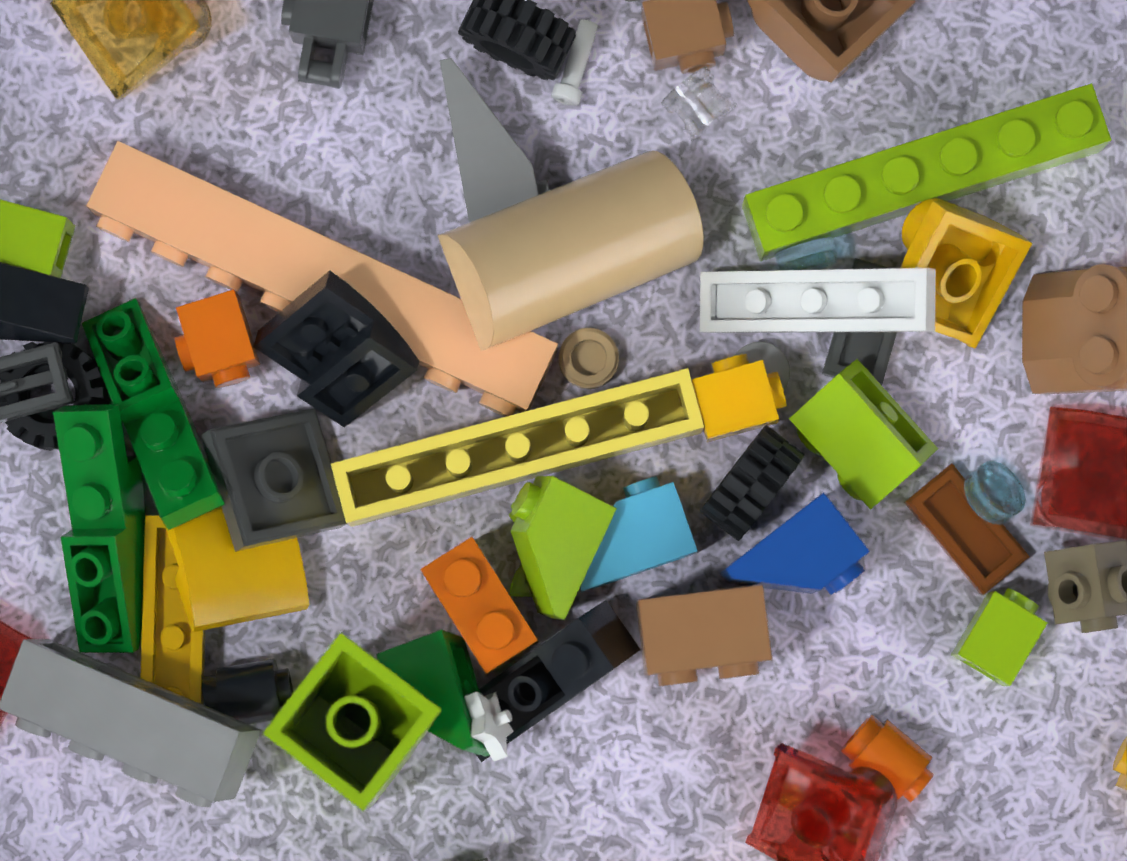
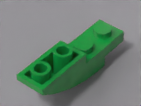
M134 298L82 322L81 324L112 403L119 404L121 421L126 428L160 518L167 529L171 530L224 505L225 503L210 469L204 446L138 300Z
M119 404L64 405L54 411L53 416L72 530L60 538L79 652L134 653L139 649L143 605L145 502L141 467L137 456H127Z

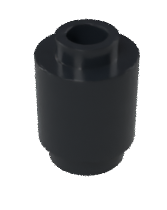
M274 658L216 668L215 675L202 677L204 705L247 724L272 721L294 693L289 669L278 670Z

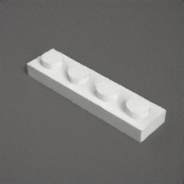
M936 269L700 272V332H935Z

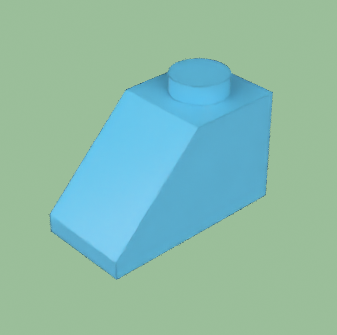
M655 476L623 488L626 498L616 501L613 506L617 509L580 586L581 593L694 555L698 552L674 482L660 486L658 477Z

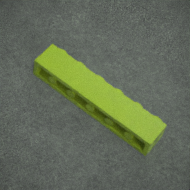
M1091 83L746 194L742 203V209L761 262L907 215L916 205L927 199L938 198L950 201L1099 153L1112 139L1093 84Z

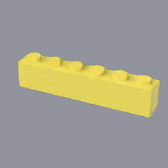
M688 368L338 461L331 463L345 521L350 527L530 480L536 478V476L556 473L702 433L704 424Z

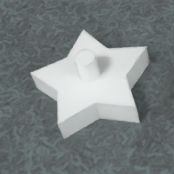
M479 692L464 696L472 718L471 737L483 742L494 762L507 757L506 737L514 732L508 722L512 721L510 711L504 710L501 712L496 692L486 696Z

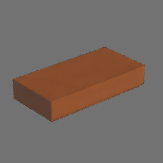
M952 463L904 502L981 596L1030 557Z

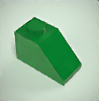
M441 629L376 654L379 662L441 709L428 732L463 751L485 757L490 755L483 742L471 737L472 718L464 696L474 692L480 693L466 641L463 637Z

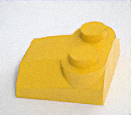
M932 198L916 205L909 212L903 223L902 241L908 251L900 268L936 269L935 332L958 339L969 347L976 349L1033 243L1021 234L984 215L942 199Z

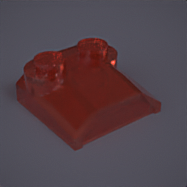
M1049 408L1030 526L1115 541L1127 540V417L1082 409Z
M780 743L775 748L773 754L775 760L753 830L747 836L745 843L776 861H878L897 809V795L891 782L875 769L857 767L847 772L808 753Z

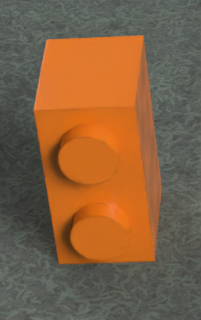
M473 537L465 540L420 569L486 674L494 671L539 642Z

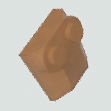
M747 0L757 26L805 74L814 79L831 83L841 77L851 64L916 2L915 0Z
M1100 264L1083 270L1033 274L1022 301V362L1032 394L1127 391V266L1115 267Z

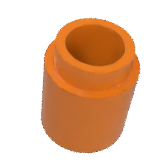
M873 714L859 726L841 749V752L851 760L848 766L893 804L902 796L909 802H912L934 776L926 768L932 756L888 719L882 723Z

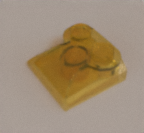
M53 0L50 2L116 100L123 99L182 51L194 49L206 40L212 27L211 12L205 0Z

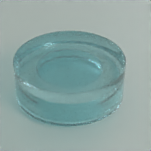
M832 237L798 244L775 254L779 270H820L835 264L836 260L839 259Z
M995 461L984 462L965 479L964 490L969 505L978 516L990 523L1004 524L1021 512L1025 506L1026 498L1021 482L1008 467Z

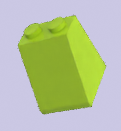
M340 632L262 734L360 810L365 811L376 803L409 760L441 712V709Z

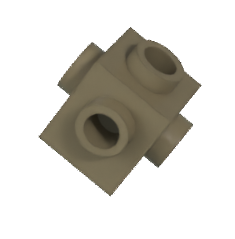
M1127 540L1044 552L1049 581L1048 598L1053 607L1055 625L1080 621L1081 633L1118 628L1117 616L1127 614Z

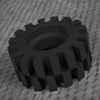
M473 0L458 30V34L463 36L462 39L467 43L473 44V48L479 52L487 53L490 55V58L496 61H502L511 68L522 70L526 75L532 77L536 75L543 80L556 79L576 37V31L569 27L565 20L555 18V13L548 9L537 7V3L531 0Z
M32 341L28 344L23 345V347L25 350H29L55 342H44L36 344ZM56 342L61 348V359L63 366L66 368L67 376L75 388V401L73 405L109 404L107 400L108 390L97 362L88 353L74 344ZM48 360L0 373V384L49 371ZM31 390L0 398V407L30 399ZM36 413L5 422L8 426L6 429L23 442L42 450H59L54 419L43 418Z
M765 425L701 508L700 513L737 541L741 540L768 504L771 503L778 491L784 486L805 454L769 426Z

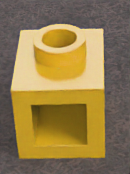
M747 354L712 363L714 373L691 379L704 424L707 443L763 428L765 425L777 424L779 421L777 409L787 406L778 372L767 374L763 360L749 363Z

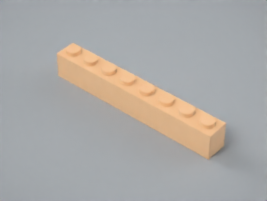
M117 141L86 205L94 215L100 217L96 227L126 242L130 241L133 233L155 242L151 249L153 254L181 267H184L188 258L209 267L205 277L229 290L234 289L238 292L242 283L263 292L260 303L277 312L282 311L329 270L365 297L398 331L420 361L419 365L428 368L424 379L453 393H457L461 384L482 393L479 404L505 417L513 415L515 410L525 412L531 409L558 351V343L532 331L489 349L480 350L462 299L120 141Z

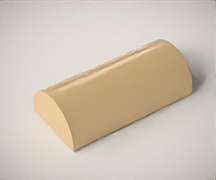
M658 151L642 153L437 235L480 350L489 349L695 263L702 254L704 240L699 209L687 181L676 165L667 156Z

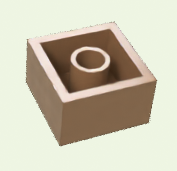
M763 585L642 599L636 602L644 675L657 674L659 686L698 682L696 669L718 667L719 679L759 674L758 662L772 660Z

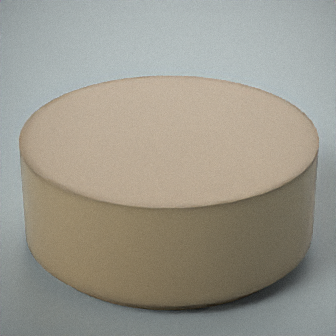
M579 329L571 333L561 345L559 351L561 372L568 382L578 388L596 389L602 387L613 378L618 368L619 353L617 346L608 334L599 329Z

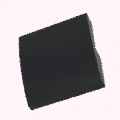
M330 270L261 327L257 332L253 348L301 379L297 393L298 398L342 427H346L415 373L420 363L409 345L391 323L365 297Z

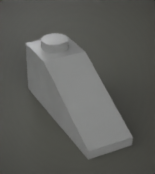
M453 59L440 60L469 222L549 191L548 181L535 180L532 163Z

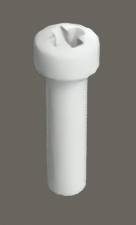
M580 20L561 83L554 85L551 94L554 100L570 106L580 104L583 92L579 90V86L598 24L589 20Z

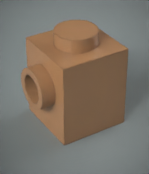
M649 0L642 2L641 17L654 71L680 66L682 74H690L710 69L716 65L715 57L723 56L727 44L725 38L734 36L732 18L726 1L717 3L716 0Z

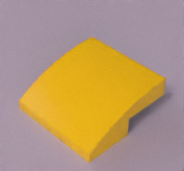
M222 506L171 530H168L166 527L179 566L175 582L192 633L307 610L310 603L297 538L235 552Z

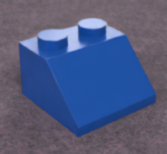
M823 492L723 570L720 575L729 584L745 586L763 585V588L813 594L825 587L828 593L832 595L839 592L865 571L858 561L870 551Z

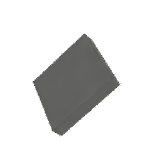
M315 408L209 429L201 435L210 469L225 503L222 505V509L235 552L338 529L347 524L334 479L330 456Z

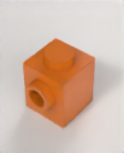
M234 289L176 307L184 335L174 339L185 372L195 369L196 376L202 382L213 380L215 388H222L249 379L248 368L261 365L257 351L253 348L254 341L241 298Z

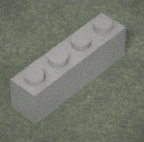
M23 639L0 700V710L16 716L15 725L18 728L42 737H50L51 732L70 740L68 749L74 753L94 760H103L104 755L124 763L121 771L125 775L150 784H156L159 778L178 787L175 793L177 797L201 807H210L212 802L236 798L261 729L50 639Z

